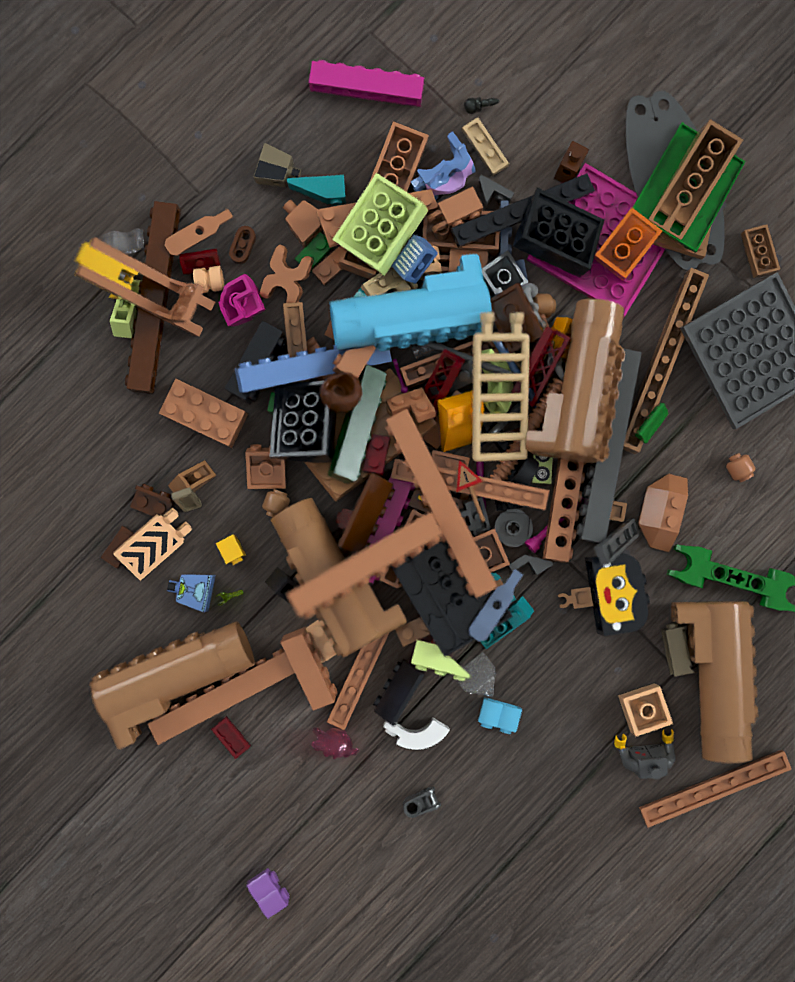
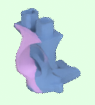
M454 132L449 133L447 136L451 152L454 155L453 160H443L433 169H417L419 177L410 181L415 192L432 189L436 200L439 195L450 194L463 188L466 178L475 173V166L464 143L461 144Z

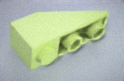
M417 640L411 662L416 664V669L427 671V667L435 669V674L446 676V672L454 674V679L465 681V678L471 677L449 655L444 657L437 645Z

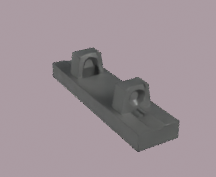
M634 518L624 521L617 529L610 532V535L601 543L594 546L602 566L609 565L640 536Z

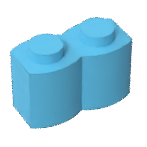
M484 697L478 722L481 723L482 727L492 729L494 726L500 728V731L503 733L511 734V732L517 731L522 708Z

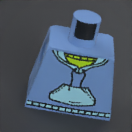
M184 574L181 575L180 582L169 580L167 591L177 593L176 602L202 612H208L216 575Z

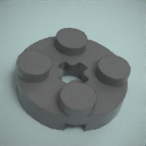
M508 509L500 513L494 523V528L500 542L508 547L523 545L527 539L529 540L533 532L531 519L525 512L519 509ZM512 522L519 528L515 530L514 534L511 533V530H508V526H511Z

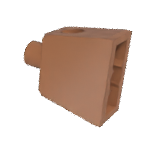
M289 200L283 206L289 213L285 220L291 231L305 248L323 230L316 214L318 209L305 200L298 206L292 200Z

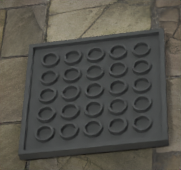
M778 272L771 274L680 327L732 429H738L795 394V306Z

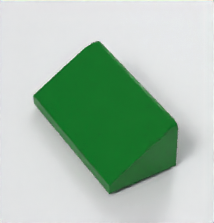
M659 403L655 406L635 433V437L645 444L648 443L668 415V410L664 403Z

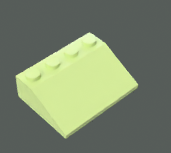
M376 173L332 240L385 276L428 212V209L424 203Z

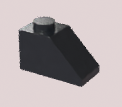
M277 567L266 579L265 583L278 596L293 606L287 594L299 588L300 585Z

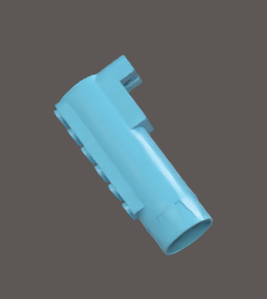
M477 254L462 255L460 266H457L456 272L425 276L421 289L352 297L344 300L330 301L329 303L333 336L337 350L373 345L376 347L375 350L387 351L390 347L407 348L411 344L422 346L430 341L442 343L451 338L462 340L467 338V336L482 333L480 313L491 312L490 295L483 279L480 258Z

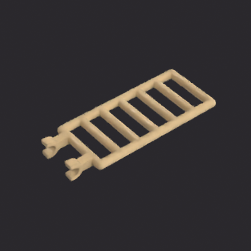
M480 313L482 333H476L473 337L472 458L476 462L525 460L528 456L526 436L528 431L529 335L522 333L524 313H510L511 333H492L494 313ZM481 341H521V353H481ZM521 361V373L481 374V362ZM521 381V393L481 394V382ZM520 401V413L481 414V402ZM520 421V433L481 434V422ZM520 440V452L480 453V442Z

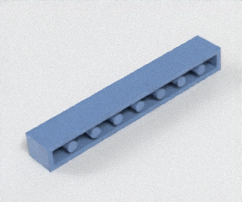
M333 345L334 349L327 350L326 347L316 348L314 353L309 354L308 350L296 352L297 356L289 357V354L277 356L278 360L270 361V358L258 360L259 364L251 365V362L240 363V368L234 369L239 392L334 374L335 372L332 369L335 366L333 361L338 354L342 355L348 350L358 348L337 350L336 346ZM390 349L387 351L375 350L367 365L372 366L392 362Z

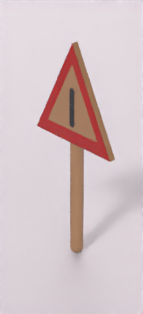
M459 460L456 492L469 488L479 517L484 522L485 518L472 487L483 482V480Z

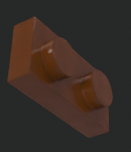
M122 526L101 558L115 568H119L122 562L113 552L128 540L134 532Z

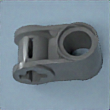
M435 787L425 788L418 793L406 797L403 801L404 813L408 817L414 818L440 808L441 802L437 800L434 792L436 790ZM409 803H416L417 807L415 810L409 811L407 809Z

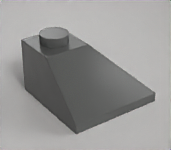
M508 250L482 268L483 279L487 285L490 299L516 283H520L521 286L529 283Z

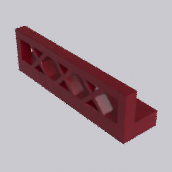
M553 327L545 328L529 358V384L532 381V385L529 388L533 387L535 392L533 400L528 399V405L531 407H535L571 340V337ZM556 335L565 339L560 348L554 349L552 341ZM552 353L554 359L552 365L545 366L544 356ZM542 370L544 379L536 384L534 375L537 371ZM521 381L516 382L511 393H521Z
M447 349L443 350L424 388V392L435 409L436 416L438 414L437 400L447 397L466 360ZM445 356L455 361L452 366L446 367L444 362ZM444 372L446 380L439 381L436 374ZM437 386L439 394L432 395L429 388Z

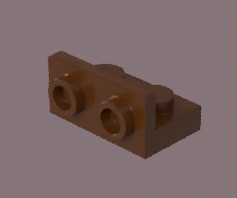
M143 484L142 487L136 485L135 489L137 491L130 505L131 508L151 516L156 514L163 516L173 508L175 501L171 499V494L160 491V494L153 491L154 487Z

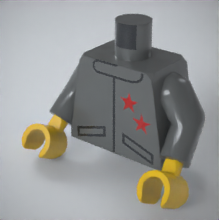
M664 729L662 730V741L666 743L665 745L662 743L625 748L627 736L622 734V741L618 740L617 735L615 736L614 745L620 749L619 754L623 766L627 770L634 772L641 779H660L668 775L667 769L673 766L676 759L674 744H672L674 741V731L672 729L670 736H666Z

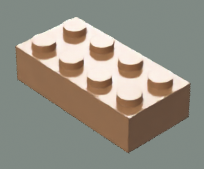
M768 225L744 230L741 233L753 278L778 272L780 266Z

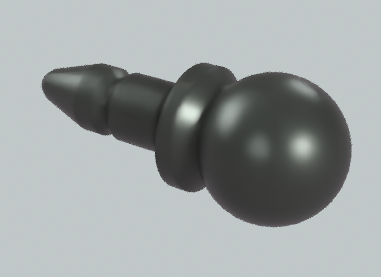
M480 97L477 99L468 98L464 103V109L472 114L477 110L482 111V107L494 106L500 100L496 98L483 100Z

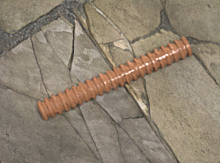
M552 378V383L548 384L549 388L545 389L546 393H543L542 398H539V404L536 403V408L532 409L533 413L529 414L528 430L537 431L541 429L540 425L544 423L548 394H561L563 381L558 378ZM520 440L513 441V444L509 445L510 448L506 452H520ZM518 460L499 461L500 464L496 465L497 469H494L493 475L490 474L489 477L500 481L508 480V475L512 474L511 470H514V466L518 465Z

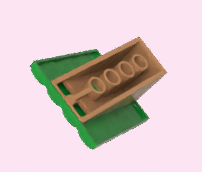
M711 119L698 132L681 123L632 208L660 228L662 233L670 239L677 241L685 248L696 253L746 162L734 155L743 139Z

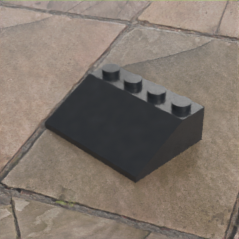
M537 187L517 230L513 247L580 278L591 269L604 219Z
M324 381L294 382L275 386L270 458L310 463H327L332 461L337 411L329 409L320 396V388Z

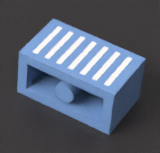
M413 235L392 264V267L405 281L416 284L438 252L426 239Z

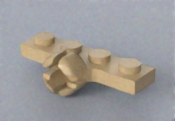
M392 266L385 276L379 273L361 286V289L367 296L386 294L391 290L400 292L418 288L417 283L405 281Z

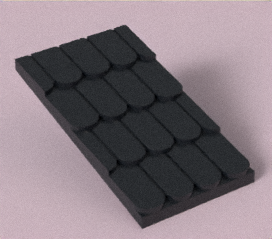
M441 539L433 547L428 548V546H425L419 555L414 558L408 556L403 564L396 568L391 566L443 656L447 657L475 640V638L470 636L469 628L495 589L477 598L475 595L470 596L465 586L469 583L466 577L461 578L456 568L460 565L457 559L452 560L447 550L451 547L447 541L443 542ZM495 601L493 607L499 609L500 603ZM508 607L495 627L513 617Z

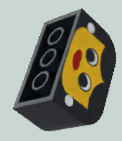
M624 553L617 556L609 565L604 566L601 565L600 558L597 556L585 557L597 634L610 636L634 632L642 628L648 618L647 605L650 604L648 593H645L646 576L642 573L639 562L633 556Z

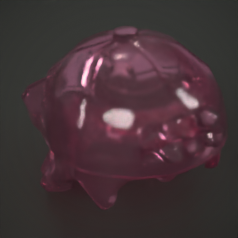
M316 727L312 730L318 739L312 742L311 746L314 751H323L325 757L333 755V759L336 760L337 757L341 758L343 756L347 758L350 755L354 756L359 751V749L353 748L352 740L345 730L331 728L324 732Z

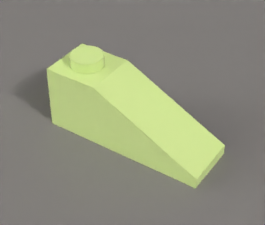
M133 280L132 284H130L131 291L140 295L139 283L142 280ZM123 299L116 300L110 318V325L113 336L132 338L135 332L133 323L134 319L137 318L138 311L135 305Z

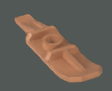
M228 209L216 216H205L165 240V247L171 255L178 256L190 247L215 234L218 227L233 218ZM200 229L202 235H198L195 230Z

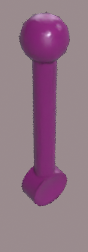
M396 358L392 359L401 384V392L407 393L408 388L404 384Z

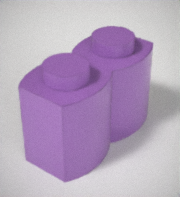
M269 868L250 879L247 883L251 895L267 918L288 906V898H290L287 890L284 887L281 888L278 884L279 878L274 871L271 872Z

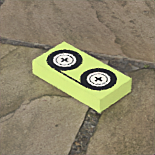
M533 454V458L539 462V467L531 483L551 484L553 457H541Z

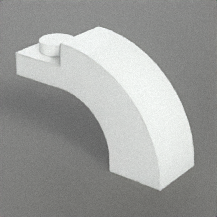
M433 717L426 726L417 730L407 729L398 723L393 727L386 721L383 725L386 728V733L393 737L398 735L397 745L408 749L431 747L440 742L450 731L447 725Z

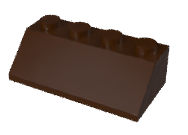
M371 473L338 544L339 547L355 554L370 547L371 543L368 540L371 535L375 536L379 527L376 522L379 517L383 518L387 507L384 505L387 499H392L395 489H392L393 484Z

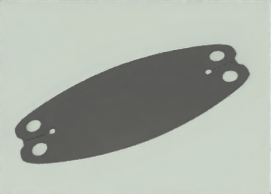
M666 91L655 92L652 97L648 98L642 95L634 96L630 99L627 106V155L634 188L638 197L680 124L684 123L697 131L681 105ZM662 99L667 100L670 105L669 109L661 110L658 106L659 101ZM636 105H643L646 108V113L644 115L636 114ZM723 204L711 225L708 244H712L716 248L714 255L706 254L705 258L701 260L692 257L690 261H684L681 258V253L666 249L672 259L684 270L695 269L701 262H705L708 265L720 262L724 251Z

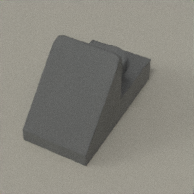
M483 175L479 177L478 187L485 209L492 197L498 203L509 201L510 204L514 192Z

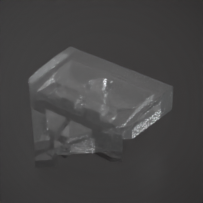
M482 652L463 667L471 677L465 678V681L458 679L456 681L469 694L493 697L496 668L484 652Z

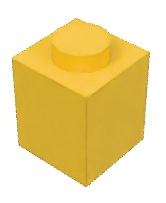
M231 535L216 543L226 564L232 563V565H236L243 561L242 557L246 554L236 535Z

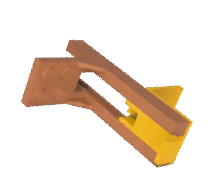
M97 238L91 239L89 244L86 242L82 243L74 262L79 264L74 275L111 293L109 298L123 299L194 336H200L203 330L201 326L190 321L197 304L210 311L215 304L214 301L202 295L205 286L200 283L186 284L171 279ZM140 273L178 293V301L174 304L172 310H168L131 291L130 284H132L134 276Z

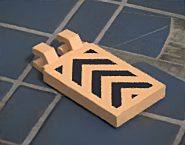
M171 508L163 516L156 514L118 547L113 554L141 581L184 543L185 539L183 537L192 528L185 521L175 529L170 523L179 515L174 508Z

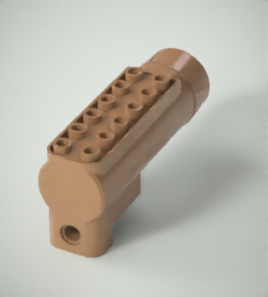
M583 299L576 303L561 394H548L542 431H527L526 449L528 452L535 456L562 458L586 463L604 462L605 458H608V443L612 437L611 425L616 415L615 401L619 397L618 383L622 378L621 365L625 360V351L619 345L624 308L621 305L602 299Z
M313 498L302 500L284 509L271 519L281 539L280 542L287 550L288 556L286 561L291 570H296L297 574L295 576L300 586L346 561L325 521L326 519L321 515ZM369 584L360 589L356 586L351 589L352 593L342 599L339 596L333 599L334 604L325 609L321 606L315 610L318 621L323 620L325 624L323 630L328 639L332 637L335 642L333 649L337 656L342 655L344 658L407 623L398 604L385 612L383 611Z
M749 602L671 603V621L687 623L690 659L694 663H698L702 758L708 761L739 763L752 760L751 739L753 734L751 723H755V718L758 717V708L754 702V697H757V687L754 685L753 677H756V667L753 665L755 646L752 645V637H754L755 631L754 626H751L754 610L753 606H750Z
M238 621L219 629H213L206 634L204 632L201 634L198 631L183 639L184 641L177 639L169 643L165 649L162 646L147 654L146 657L144 654L133 658L128 664H126V661L114 666L115 668L111 669L110 672L106 669L91 678L92 681L89 685L94 705L101 719L107 724L117 749L133 744L136 738L142 734L139 724L164 714L172 704L171 700L221 679L234 676L235 673L255 665L250 643Z

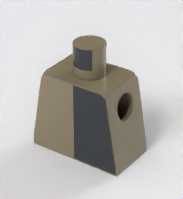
M264 143L253 176L257 184L286 187L287 178H300L301 169L293 167L292 156Z

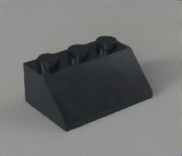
M403 659L402 663L397 662L393 669L395 674L392 680L388 678L383 686L385 692L382 696L378 695L373 703L375 706L374 712L393 727H395L424 677L423 670L416 669L415 665Z

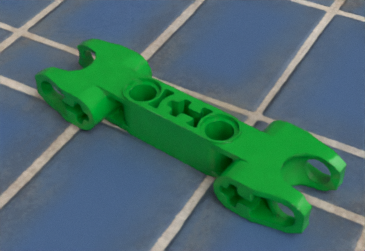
M674 545L673 550L685 555L687 565L682 571L668 570L666 575L684 584L703 588L705 579L762 595L760 606L773 610L795 612V605L786 599L787 589L792 585L795 586V576L769 568L766 578L710 561L713 552L711 550L698 546ZM716 568H719L721 571V575L718 578L714 575ZM735 575L738 577V581L728 578V576ZM753 579H756L758 583L755 589L751 585Z

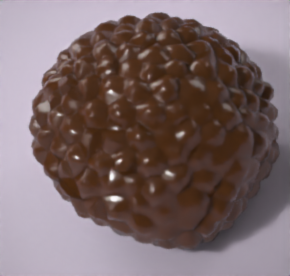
M341 372L329 376L320 388V396L324 404L329 409L338 412L352 410V408L358 405L363 393L358 377L350 372Z

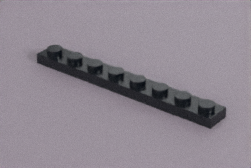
M584 174L545 191L570 203L592 194L595 190L588 174ZM533 195L453 227L450 231L457 247L460 248L521 223Z

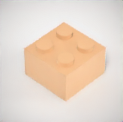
M654 683L618 695L629 730L634 736L673 724L659 685Z

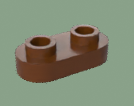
M240 227L232 242L229 255L232 261L237 264H243L248 260L255 243L256 235L251 227ZM245 235L250 236L248 240H244L243 237ZM242 252V257H237V253Z

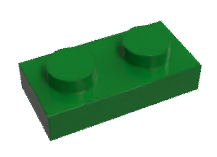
M319 232L299 253L295 261L300 264L302 258L306 256L312 257V271L333 247H329L325 235Z

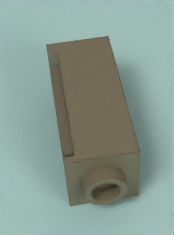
M678 623L667 624L666 628L661 629L670 675L674 674V676L694 673L690 668L692 664L685 631H682L685 627L678 626Z

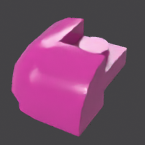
M243 274L223 287L219 306L228 326H237L253 320L252 317L266 310L259 296L260 291L248 275Z

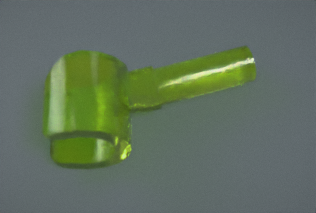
M243 590L228 594L225 592L219 593L216 597L221 596L224 601L218 603V605H223L229 599L244 594Z

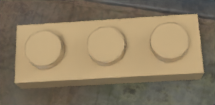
M478 117L462 127L463 133L492 176L508 167V161Z

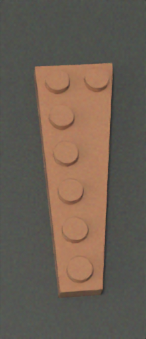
M432 189L408 193L424 203L428 209L427 213L437 210L438 205ZM356 203L316 210L330 248L339 245L332 239Z

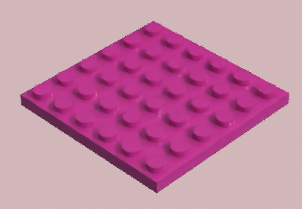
M585 163L577 177L588 174L595 191L570 203L604 219L596 254L631 207H633L638 196L634 191ZM652 244L624 281L595 259H593L591 269L580 278L530 254L527 257V261L591 299H602L621 305L624 308V318L665 251V248Z

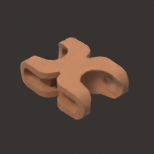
M278 245L270 261V267L275 274L267 275L264 278L260 297L264 299L271 297L274 290L281 286L287 292L286 303L299 302L303 289L298 281L306 280L309 277L313 258L306 256L302 258L298 267L291 269L286 263V247Z

